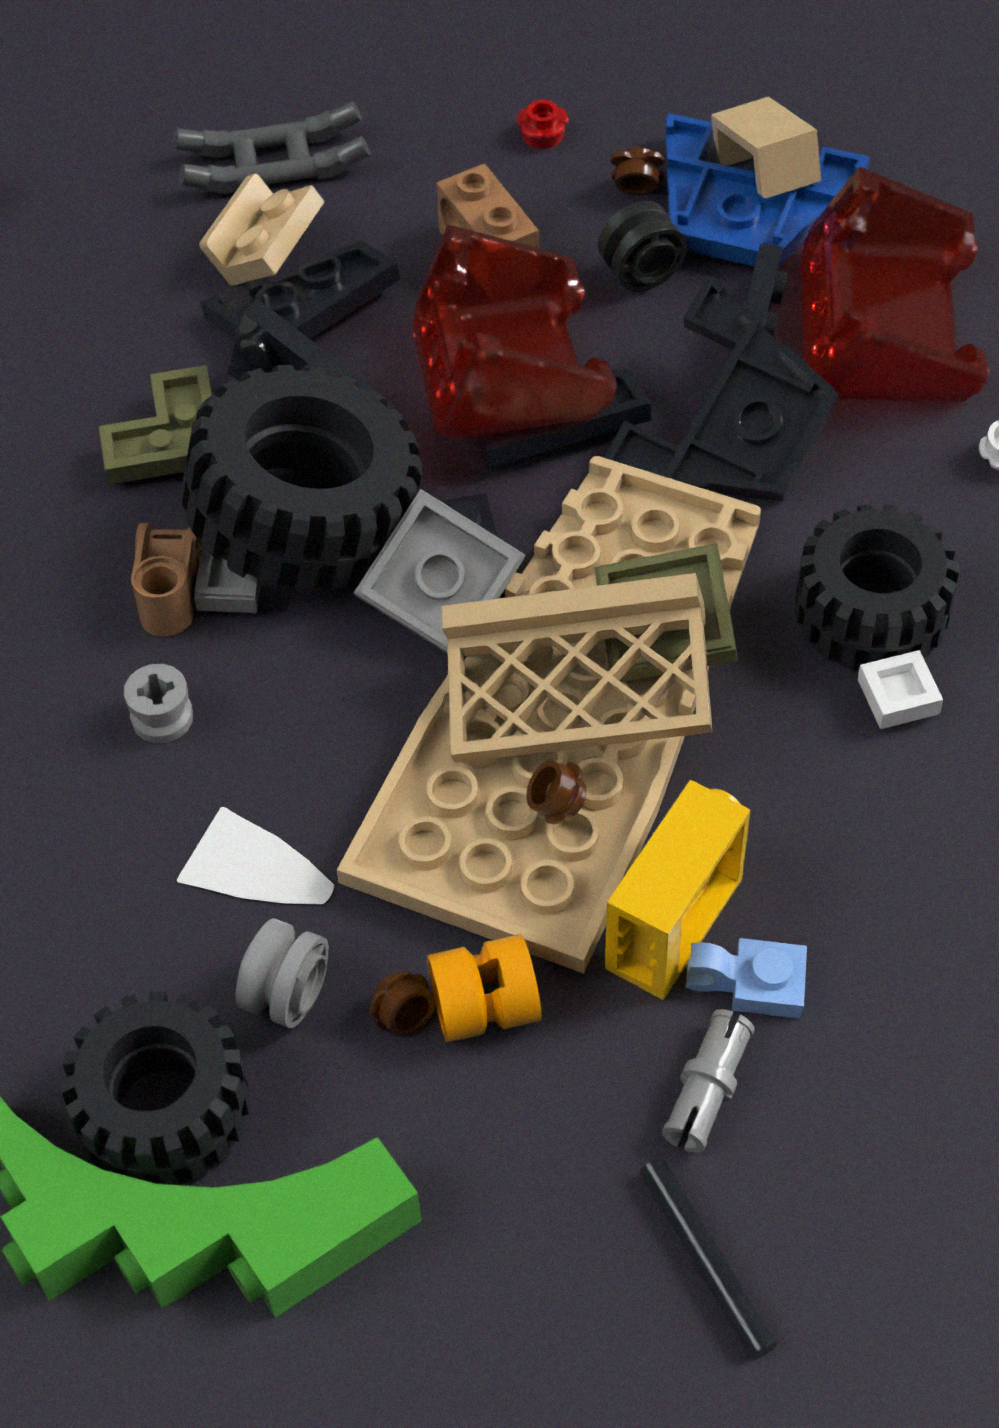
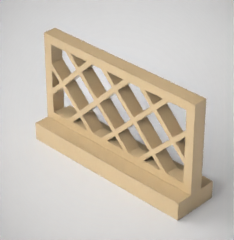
M696 573L441 606L442 630L447 637L450 753L455 763L713 732L704 625H706L705 608ZM689 628L690 645L673 664L650 648L664 631ZM642 634L638 639L633 636ZM617 638L630 648L608 672L586 656L600 639ZM569 643H577V644L573 647V646H572L571 644H569ZM554 646L566 656L544 680L523 665V662L537 647ZM515 650L511 655L506 652ZM491 653L503 664L480 688L465 677L464 657ZM641 656L664 672L643 697H640L619 681ZM577 664L600 680L578 705L555 689ZM691 664L693 679L684 673ZM516 672L536 689L512 713L492 696ZM677 682L695 695L696 714L667 717L656 709L654 705ZM612 689L634 707L620 723L602 725L590 716L589 713ZM465 690L473 695L467 703L465 700ZM548 697L567 711L569 715L555 731L538 733L527 725L525 721ZM484 705L506 721L490 739L467 741L466 724ZM645 715L650 718L649 720H641ZM580 723L586 726L582 728H577ZM517 730L523 734L512 736Z

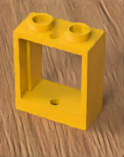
M689 780L607 901L606 970L662 1000L665 999L686 967L688 960H690L691 943L702 942L742 880L751 809L741 805L735 797L723 790L708 789Z

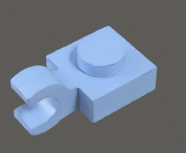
M739 938L736 955H732L724 948L715 944L691 943L685 988L703 992H732V1011L800 1019L804 1008L807 946Z

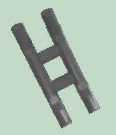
M351 101L331 112L327 110L317 116L307 117L304 121L232 132L204 129L202 131L176 128L173 135L174 149L196 152L199 156L211 158L232 156L231 153H234L237 165L235 168L234 166L219 167L208 165V167L182 164L179 172V183L183 186L203 188L206 192L229 194L235 193L244 179L252 174H258L266 185L317 177V180L334 177L347 171L349 166L371 155L364 138L360 136L340 147L336 145L324 152L313 153V156H310L307 142L309 144L325 142L339 135L341 130L362 121L360 111L355 102ZM287 146L288 160L258 164L255 150Z

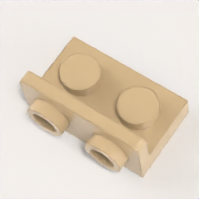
M258 174L249 175L241 183L202 238L200 248L230 286L275 275L324 204V200L312 185L291 192L287 189H282L273 194Z

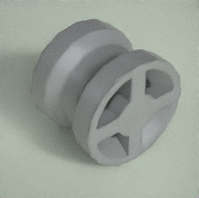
M149 664L137 669L129 676L124 685V699L130 711L132 727L139 737L155 744L169 743L179 739L189 730L193 722V708L188 698L187 682L180 671L166 664Z

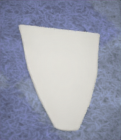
M225 807L219 809L177 878L178 883L242 899L283 904H324L328 901L334 890V884L307 858L279 837Z

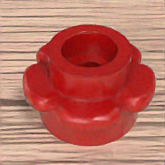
M549 100L534 101L527 108L522 109L517 116V125L521 126L524 142L537 149H548L558 145L564 136V126L569 123L566 111L563 108L557 107L555 103Z

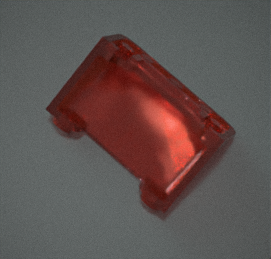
M858 167L815 220L807 233L801 251L804 361L839 393L838 400L964 402L983 389L989 375V365L987 364L984 350L973 344H965L958 350L956 349L951 281L960 271L966 270L972 264L977 253L978 243L975 239L973 213Z
M447 224L419 294L412 326L434 428L438 435L464 440L594 418L601 408L606 409L609 407L616 388V379L611 373L609 364L606 360L590 358L584 367H579L566 327L570 314L578 312L584 296V284L582 281H579L573 257Z

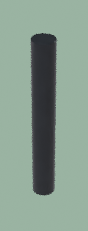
M657 1158L647 1163L640 1171L641 1176L752 1360L765 1356L777 1346V1342L665 1158Z

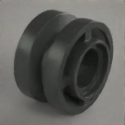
M641 201L626 206L609 219L599 235L597 248L604 262L612 269L614 275L624 288L631 291H644L660 285L677 271L685 258L687 241L659 204L652 201Z

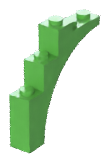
M0 1097V1165L3 1168L0 1171V1192L11 1208L10 1211L0 1217L13 1240L3 1246L1 1250L21 1284L25 1286L36 1279L49 1301L115 1260L135 1294L137 1295L148 1288L160 1308L164 1309L228 1267L245 1298L252 1303L261 1297L276 1318L422 1221L418 1192L378 1137L327 1164L272 1181L215 1188L155 1184L102 1170L54 1146L16 1116Z

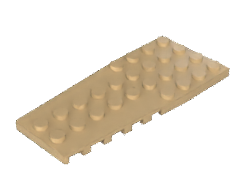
M594 456L589 462V473L578 490L571 489L562 502V514L550 532L544 530L534 544V556L523 573L516 572L505 588V598L597 586L594 568L596 566L717 543L730 610L759 527L761 509L754 504L600 456ZM600 639L586 656L608 672L605 639ZM569 643V644H571V645L574 647L577 643ZM554 646L537 647L523 662V665L544 680L566 655ZM515 650L506 652L511 655ZM491 653L467 656L464 660L465 677L481 688L503 663ZM577 664L555 689L578 705L600 680ZM686 670L684 673L693 679V670ZM514 672L492 697L514 713L536 688ZM447 675L419 717L337 868L338 881L345 886L491 940L522 934L529 954L584 974L606 927L607 901L643 847L659 812L685 736L455 763L450 753L449 686ZM662 675L622 683L640 697H643ZM675 682L654 707L667 717L691 715L695 709V695ZM611 689L589 715L602 725L620 723L634 706ZM465 690V700L467 703L473 695ZM547 697L525 723L538 733L555 731L569 713ZM484 705L466 724L467 741L490 739L506 721ZM645 715L641 720H649L650 718ZM580 723L577 728H582L586 726ZM517 730L512 736L523 734ZM553 760L564 765L568 762H573L583 772L582 781L586 784L587 788L585 802L576 815L566 817L559 824H548L544 821V816L532 810L527 803L526 793L529 781L535 770L546 761Z

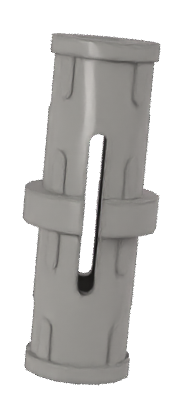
M715 1010L710 1018L711 1023L696 1058L688 1060L680 1076L684 1084L668 1122L662 1129L663 1137L677 1147L687 1123H693L684 1148L688 1152L699 1153L705 1150L707 1138L721 1103L729 1101L735 1091L737 1080L733 1075L747 1043L754 1033L753 1024L744 1016L739 1015L730 1038H725L729 1027L728 1024L733 1014V1011Z

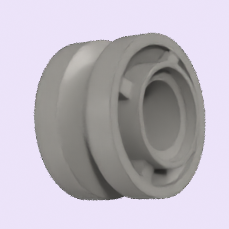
M275 918L267 921L250 943L241 962L235 995L237 1007L254 1015H260L270 1006V1018L273 1022L288 1028L297 1026L313 1006L322 988L329 953L327 939L306 931L295 940V930L291 924Z

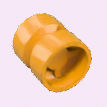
M522 934L484 942L480 954L472 955L465 947L427 955L432 993L446 1043L483 1035L488 1023L493 1021L505 1030L542 1020L535 973ZM482 982L488 984L496 983L497 989L492 993L484 994Z

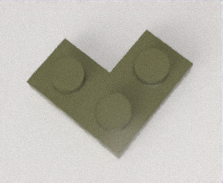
M207 365L150 374L156 417L99 426L108 485L184 472L192 423L196 421L197 411L207 398L212 396Z

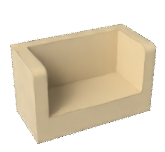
M765 97L711 114L716 161L720 165L728 166L754 158L757 193L763 198L776 196L821 181L817 129L772 98Z

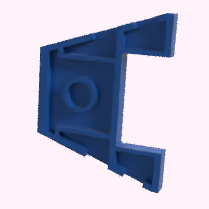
M668 113L665 131L668 216L686 238L688 252L755 266L760 244L768 243L782 247L778 264L779 268L866 178L870 156L822 147L819 154L821 181L776 196L763 198L757 193L755 172L704 161L713 141L712 122Z

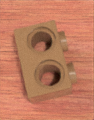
M485 163L436 182L439 231L491 298L539 279V230Z

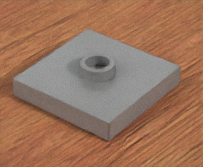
M420 489L355 590L354 595L447 653V637L442 630L441 606L499 599L523 562L525 554Z

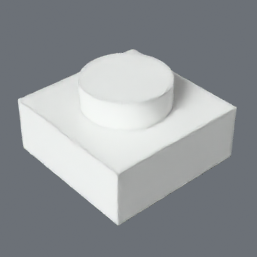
M920 650L860 665L858 682L880 729L940 714L943 698Z

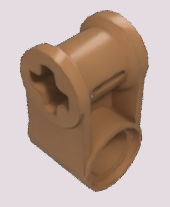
M139 523L137 527L131 584L140 623L145 631L154 636H175L185 631L191 625L194 618V591L202 551V537L197 538L190 527L188 529H153L150 523Z

